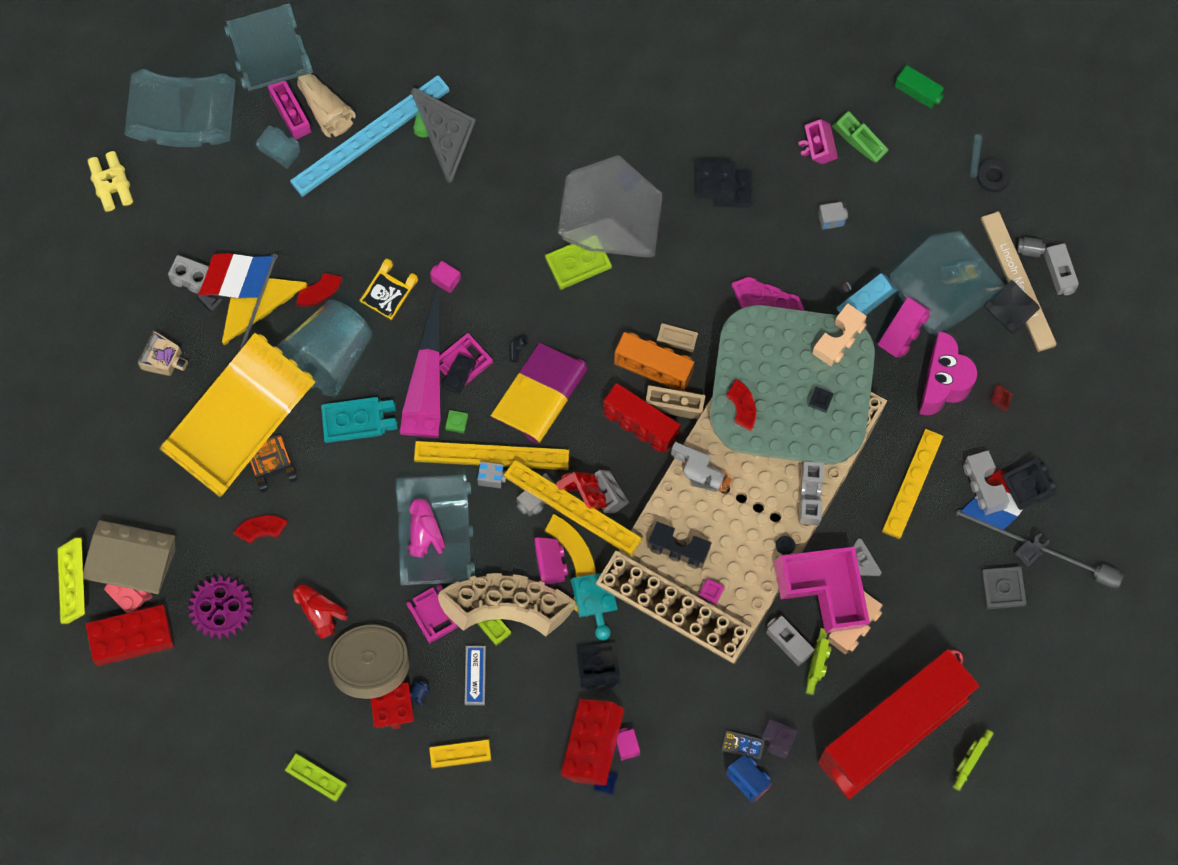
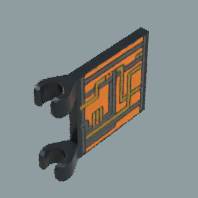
M281 433L269 437L250 460L261 493L268 491L264 478L286 470L290 482L297 480Z

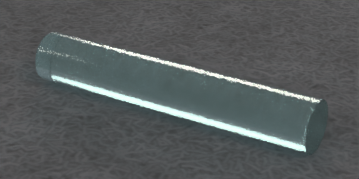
M975 135L970 170L971 177H977L981 135Z

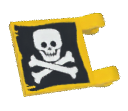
M385 259L380 270L360 299V302L392 320L411 289L417 284L418 278L417 275L411 273L405 284L387 274L393 267L391 260Z

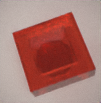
M996 385L991 403L999 410L1007 411L1013 394L1002 385Z

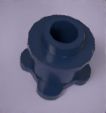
M419 680L412 683L413 687L410 690L412 701L423 706L422 700L430 691L428 690L429 686Z

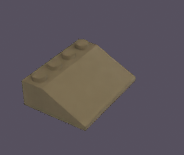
M99 520L87 555L83 579L159 594L175 553V536Z

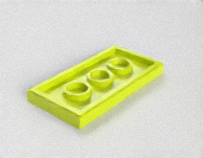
M74 538L58 548L61 624H68L85 615L81 538Z

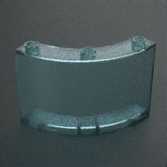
M290 3L226 21L227 25L224 26L226 36H231L238 59L235 61L238 72L242 71L243 77L240 78L243 89L247 88L248 91L313 73L301 37L296 35L294 30L297 25Z
M140 69L131 74L125 135L145 142L147 139L158 141L157 144L176 147H201L202 143L210 142L211 145L228 142L231 135L236 80L224 73L205 78H175L155 74L147 69Z
M467 476L397 478L398 512H402V514H399L398 524L401 585L456 583L469 580L471 574H475V564L470 560V537H473V525L469 526L467 494H471V482H467ZM414 499H426L432 509L446 547L442 549L443 553L439 555L432 544L428 547V554H424V558L408 555L409 550H407V547L411 544L410 522L412 517L409 509Z

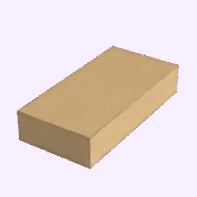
M662 323L657 343L693 352L698 333Z

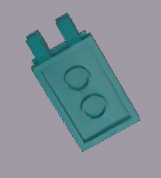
M378 397L321 405L325 443L382 436L385 430L398 429L395 418L384 419L383 412L396 411L394 400L382 401Z

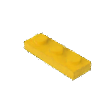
M489 740L429 747L432 768L491 761Z

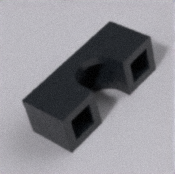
M657 521L647 548L655 554H665L673 561H683L691 568L703 569L712 542L693 535L690 544L683 547L678 546L672 539L675 528Z

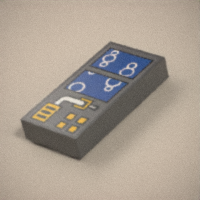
M726 731L721 751L760 760L765 740Z

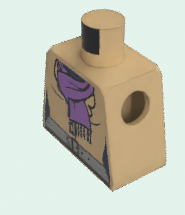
M153 332L138 364L142 370L170 376L174 368L184 371L188 360L180 358L182 352L179 346L157 332Z

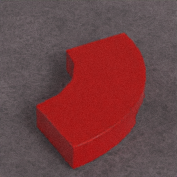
M323 273L321 279L316 284L299 291L296 305L300 307L315 306L327 298H331L340 287L343 280L342 277Z
M736 379L726 397L732 401L736 408L734 423L752 431L757 412L755 402L749 389Z
M264 515L248 519L233 533L251 544L255 539L262 536L278 538L288 521L277 516Z

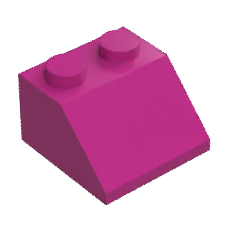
M535 538V551L541 581L545 585L565 582L564 575H568L566 563L562 564L561 559L564 556L563 545H559L558 539Z

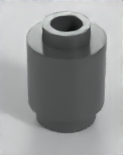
M1019 238L1017 253H1021L1023 256L1040 258V254L1044 255L1046 244L1042 243V239Z

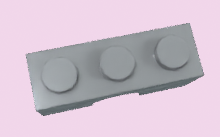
M989 450L968 456L963 465L965 474L970 477L971 489L978 496L979 508L983 509L985 515L1007 509L1010 502L1003 484L991 486L984 479L987 476L993 475L996 468Z
M804 461L802 467L799 524L817 526L820 524L824 463Z

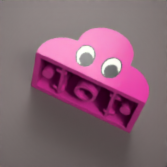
M939 331L933 346L919 414L933 415L939 412L945 402L957 403L963 401L970 394L977 378V369L973 361L964 355L958 354L956 341L952 336Z

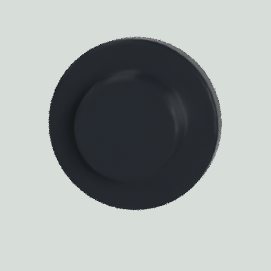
M782 536L776 541V550L781 555H790L795 550V542L789 536Z

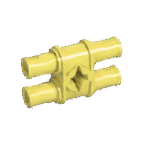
M115 151L108 152L105 155L110 168L108 170H102L97 157L88 159L92 173L91 181L94 183L96 195L100 197L106 212L115 209L111 196L112 193H119L124 206L133 203L129 190L130 182L126 178L125 168L120 165Z

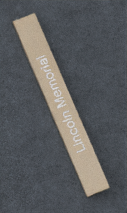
M996 212L982 217V224L1007 282L1009 283L1013 280L1039 305L1000 213ZM1040 307L1026 322L1038 352L1056 346L1055 339Z

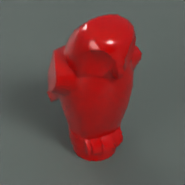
M300 584L293 589L295 602L301 604L304 614L316 628L315 634L319 635L320 639L335 633L333 628L336 626L333 623L332 615L346 621L347 616H345V613L347 611L309 585Z

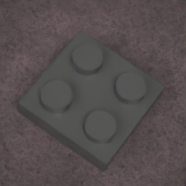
M1021 567L982 570L986 609L1026 606Z

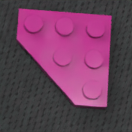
M747 277L733 282L731 285L741 309L753 305H763L805 311L798 296L782 292L781 289L769 284L760 283L754 278Z

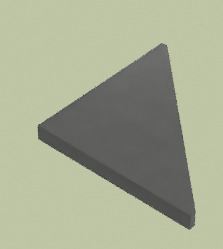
M412 88L411 94L445 178L450 183L453 180L476 119L416 88Z

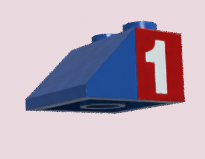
M743 755L727 768L726 775L754 803L771 787V779L764 771L761 773L756 768L757 764L751 757L747 758Z

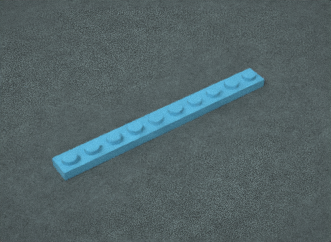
M437 75L418 90L438 100L449 92V87ZM412 94L290 180L293 187L303 197L416 116L418 108Z

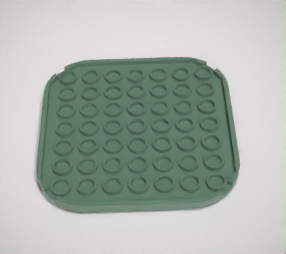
M763 305L748 306L735 312L724 324L720 336L710 412L711 426L715 435H717L724 446L741 454L799 462L824 463V465H834L846 461L860 449L867 429L875 358L874 344L867 330L864 329L861 334L857 332L854 336L856 340L850 348L846 347L842 352L844 353L843 358L839 363L835 362L831 367L813 355L812 352L824 333L834 338L843 335V331L835 325L838 315ZM736 379L749 389L755 402L757 412L752 431L734 423L736 408L726 396ZM815 387L834 393L827 413L808 406Z

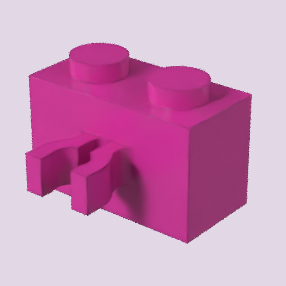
M820 119L804 125L808 141L803 140L798 143L801 147L806 145L809 147L801 151V155L805 157L811 154L812 160L820 164L837 159L838 155L830 124Z

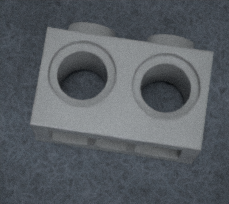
M177 255L168 276L173 285L178 287L185 286L191 292L199 294L209 267ZM181 270L186 271L184 275H177ZM197 277H203L202 281L195 282Z
M599 470L594 474L598 479L600 491L606 497L607 508L602 509L604 513H616L629 503L611 471Z

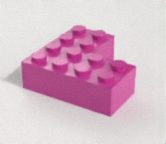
M855 547L783 555L774 560L781 599L818 595L825 633L861 629L870 624Z

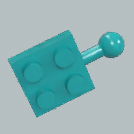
M602 573L572 578L571 583L579 617L595 615L597 623L595 635L599 640H607L610 637L611 631L605 625L602 613L618 610L615 596L596 585Z

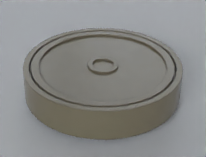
M363 625L347 631L333 644L328 659L331 676L335 685L345 694L362 699L377 698L390 693L403 682L409 669V656L404 640L394 630L381 625Z

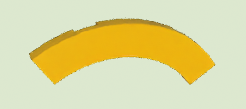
M553 514L545 529V533L558 539V542L568 551L574 564L576 577L596 574L592 555L583 538L569 523ZM575 605L573 610L578 612L577 605Z

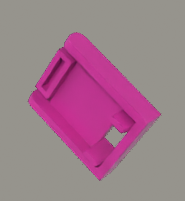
M469 333L439 356L440 363L442 362L440 371L445 376H447L459 353L476 360V365L466 384L493 363L492 358ZM471 345L481 355L478 361L467 350Z
M440 584L437 585L438 591H442V586ZM434 588L413 598L416 607L413 608L410 601L406 603L429 644L459 627L444 613L438 600L439 594L435 592ZM447 620L451 622L450 626L435 634L433 628Z

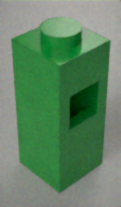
M908 65L905 66L895 83L896 88L931 109L935 104L939 105L944 97L942 95L944 87Z

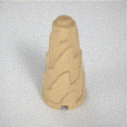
M303 72L298 76L297 86L306 98L322 132L327 137H331L330 134L336 137L346 132L353 124L351 118L355 119L356 116L353 109L323 85L315 75Z

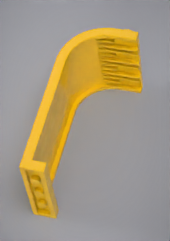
M254 333L236 357L159 448L219 497L225 493L275 429L315 383L311 374L301 371L295 361L282 355L283 352L279 348L268 344V340L261 334L257 335Z

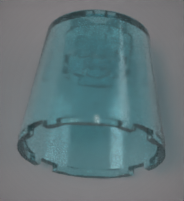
M329 300L278 344L277 348L283 352L282 355L295 361L301 371H306L312 375L315 381L311 387L312 389L317 387L322 390L321 392L324 395L336 396L341 391L372 339V331L366 321L352 308L342 302Z

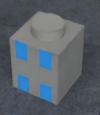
M842 202L820 205L818 214L822 230L844 226L845 220L848 219L847 209L843 208Z
M480 462L478 485L501 488L502 482H506L504 476L506 471H504L503 464Z

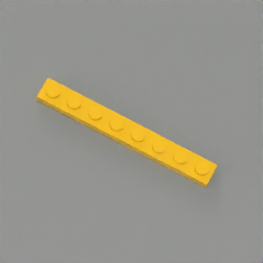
M416 441L415 462L480 465V462H488L510 467L516 460L528 468L568 470L569 450L421 441Z
M515 460L504 474L505 478L628 555L632 556L641 544V537L596 509L587 508L583 501L565 490H559L557 485Z

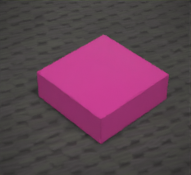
M707 578L698 597L716 605L725 586Z

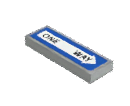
M466 646L465 705H485L486 646Z

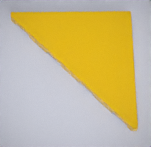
M269 278L253 324L273 312L272 310L294 297L297 292L306 288V282ZM230 298L222 339L223 345L228 344L234 337L246 331L258 298Z

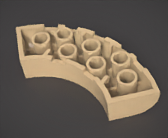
M502 573L486 574V576L477 578L472 576L469 580L460 583L458 581L440 591L438 596L444 613L463 631L482 621L507 619L533 627L545 637L566 620L576 605V602L565 593L545 586V583L542 581L538 583L528 580V577L515 574L513 576H502Z

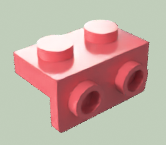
M107 584L104 588L126 613L138 611L145 601L152 598L149 592L110 584Z

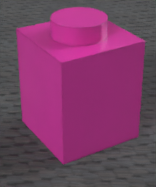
M443 261L439 265H435L430 272L432 283L450 294L461 280L460 272Z
M623 728L619 730L616 747L621 761L640 755L634 729L628 730V728Z

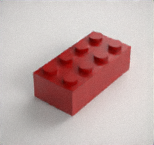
M617 383L603 401V413L608 420L612 422L615 420L623 430L633 432L640 441H647L659 453L667 454L679 437V423Z
M163 605L85 624L92 659L96 666L174 648L167 611Z
M579 699L561 776L577 783L606 786L624 708L613 702Z

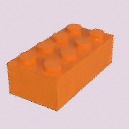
M624 332L615 350V365L677 391L685 392L693 375L694 361L690 357L675 354L670 348L665 347L663 349L651 340L645 341L640 339L634 333L628 334Z

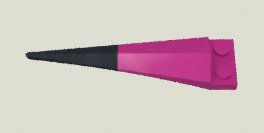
M438 289L434 293L402 411L400 435L429 438L439 437L441 415Z

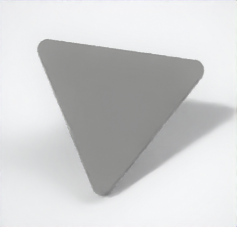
M858 539L853 547H855L860 576H880L881 571L862 539Z

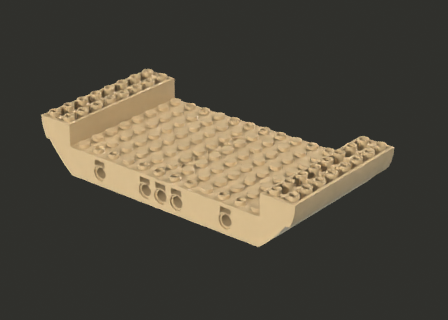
M872 392L870 393L866 435L860 449L842 463L824 465L821 489V519L862 451L887 403V400ZM711 398L683 445L711 456L708 467L713 466L719 471L726 473L722 485H727L730 491L724 494L720 490L713 492L693 487L691 481L683 475L688 461L682 462L674 459L631 532L642 538L641 544L632 556L622 550L615 551L596 585L735 664L779 593L774 560L783 555L777 552L776 541L782 536H789L795 542V550L792 554L802 553L817 525L799 524L802 467L804 462L741 454L724 446L713 432L711 426ZM743 494L746 496L747 501L739 503L736 500V496ZM761 504L764 510L757 513L753 510V506ZM776 513L780 515L781 520L773 522L770 519V515ZM657 521L675 528L672 539L678 546L683 547L690 544L693 535L712 542L703 569L691 568L683 561H673L668 558L669 556L662 553L661 555L655 554L647 548ZM707 578L725 586L716 605L698 597Z

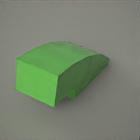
M849 111L844 113L832 125L849 144L875 163L888 151L886 146L864 123L860 124Z

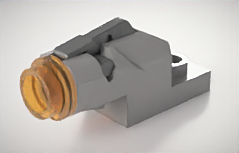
M677 442L674 443L671 455L679 461H688L683 475L691 481L693 487L713 492H727L732 478L713 466L708 467L711 456Z

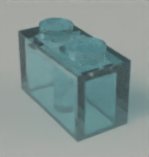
M270 125L256 141L258 150L287 169L301 153L299 142L296 139L288 138L281 129L273 128Z

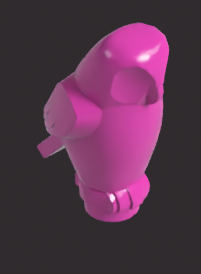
M414 499L409 509L412 517L410 522L411 544L407 547V550H409L408 555L424 558V554H428L430 544H432L439 555L443 553L442 549L446 547L432 509L426 499Z

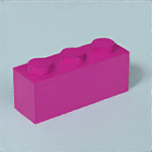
M285 79L269 85L270 97L294 140L311 133L309 122Z
M907 297L878 343V346L895 357L905 356L910 349L909 344L911 341L915 340L920 334L919 329L921 325L929 320V313L932 309L914 297Z

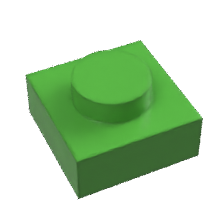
M449 410L445 429L464 434L468 414Z

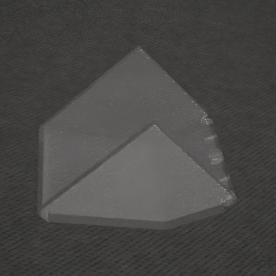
M619 155L573 170L570 175L566 176L562 200L563 205L561 206L558 234L563 236V240L589 251L646 258L655 256L662 193Z

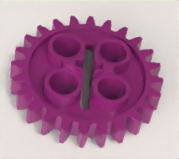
M222 576L219 577V581L212 577V583L210 584L204 580L205 586L198 585L200 591L192 592L196 598L189 599L194 604L188 606L190 611H194L189 614L190 618H195L192 621L193 626L198 625L197 631L203 630L204 636L210 633L211 639L215 635L218 636L219 640L222 639V635L229 639V633L231 632L237 636L236 629L243 631L241 625L249 624L245 618L252 617L247 612L253 610L251 605H247L252 602L251 598H246L249 595L248 590L243 591L244 585L238 586L237 580L231 583L230 577L226 581L223 580ZM219 591L226 592L223 598H217L216 594ZM238 604L239 609L232 612L229 610L231 605ZM204 605H211V609L208 612L202 611ZM217 606H223L224 610L217 609ZM218 618L225 619L222 625L215 624Z

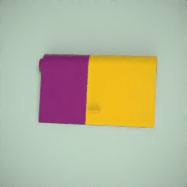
M539 343L491 414V418L522 432L528 440L539 444L588 371L587 364L579 358L577 360Z

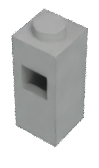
M1065 243L1048 247L1044 257L1057 295H1070L1074 293L1079 283Z
M783 616L778 620L774 618L768 623L767 626L769 628L766 632L768 636L798 667L813 654V647Z

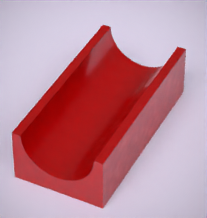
M947 649L826 747L818 764L849 800L969 702L967 697L976 691L980 685L951 651Z

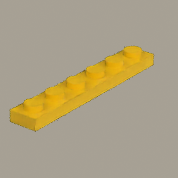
M925 429L882 530L883 533L897 539L901 538L942 441V435Z

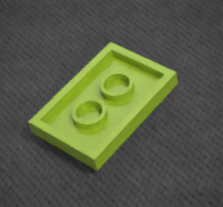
M597 234L545 255V259L560 290L612 268Z

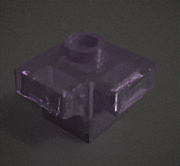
M770 719L762 739L770 743L767 752L786 759L797 730Z

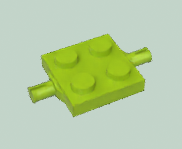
M823 628L820 629L808 674L806 694L814 695L817 682L821 681V678L825 676L827 666L824 663L826 658H829L831 647L828 646L830 640L826 639L827 633H825Z
M987 729L983 737L979 741L975 740L966 754L969 757H964L956 770L959 772L956 777L958 779L953 785V788L960 791L965 781L968 780V775L994 735L992 731Z

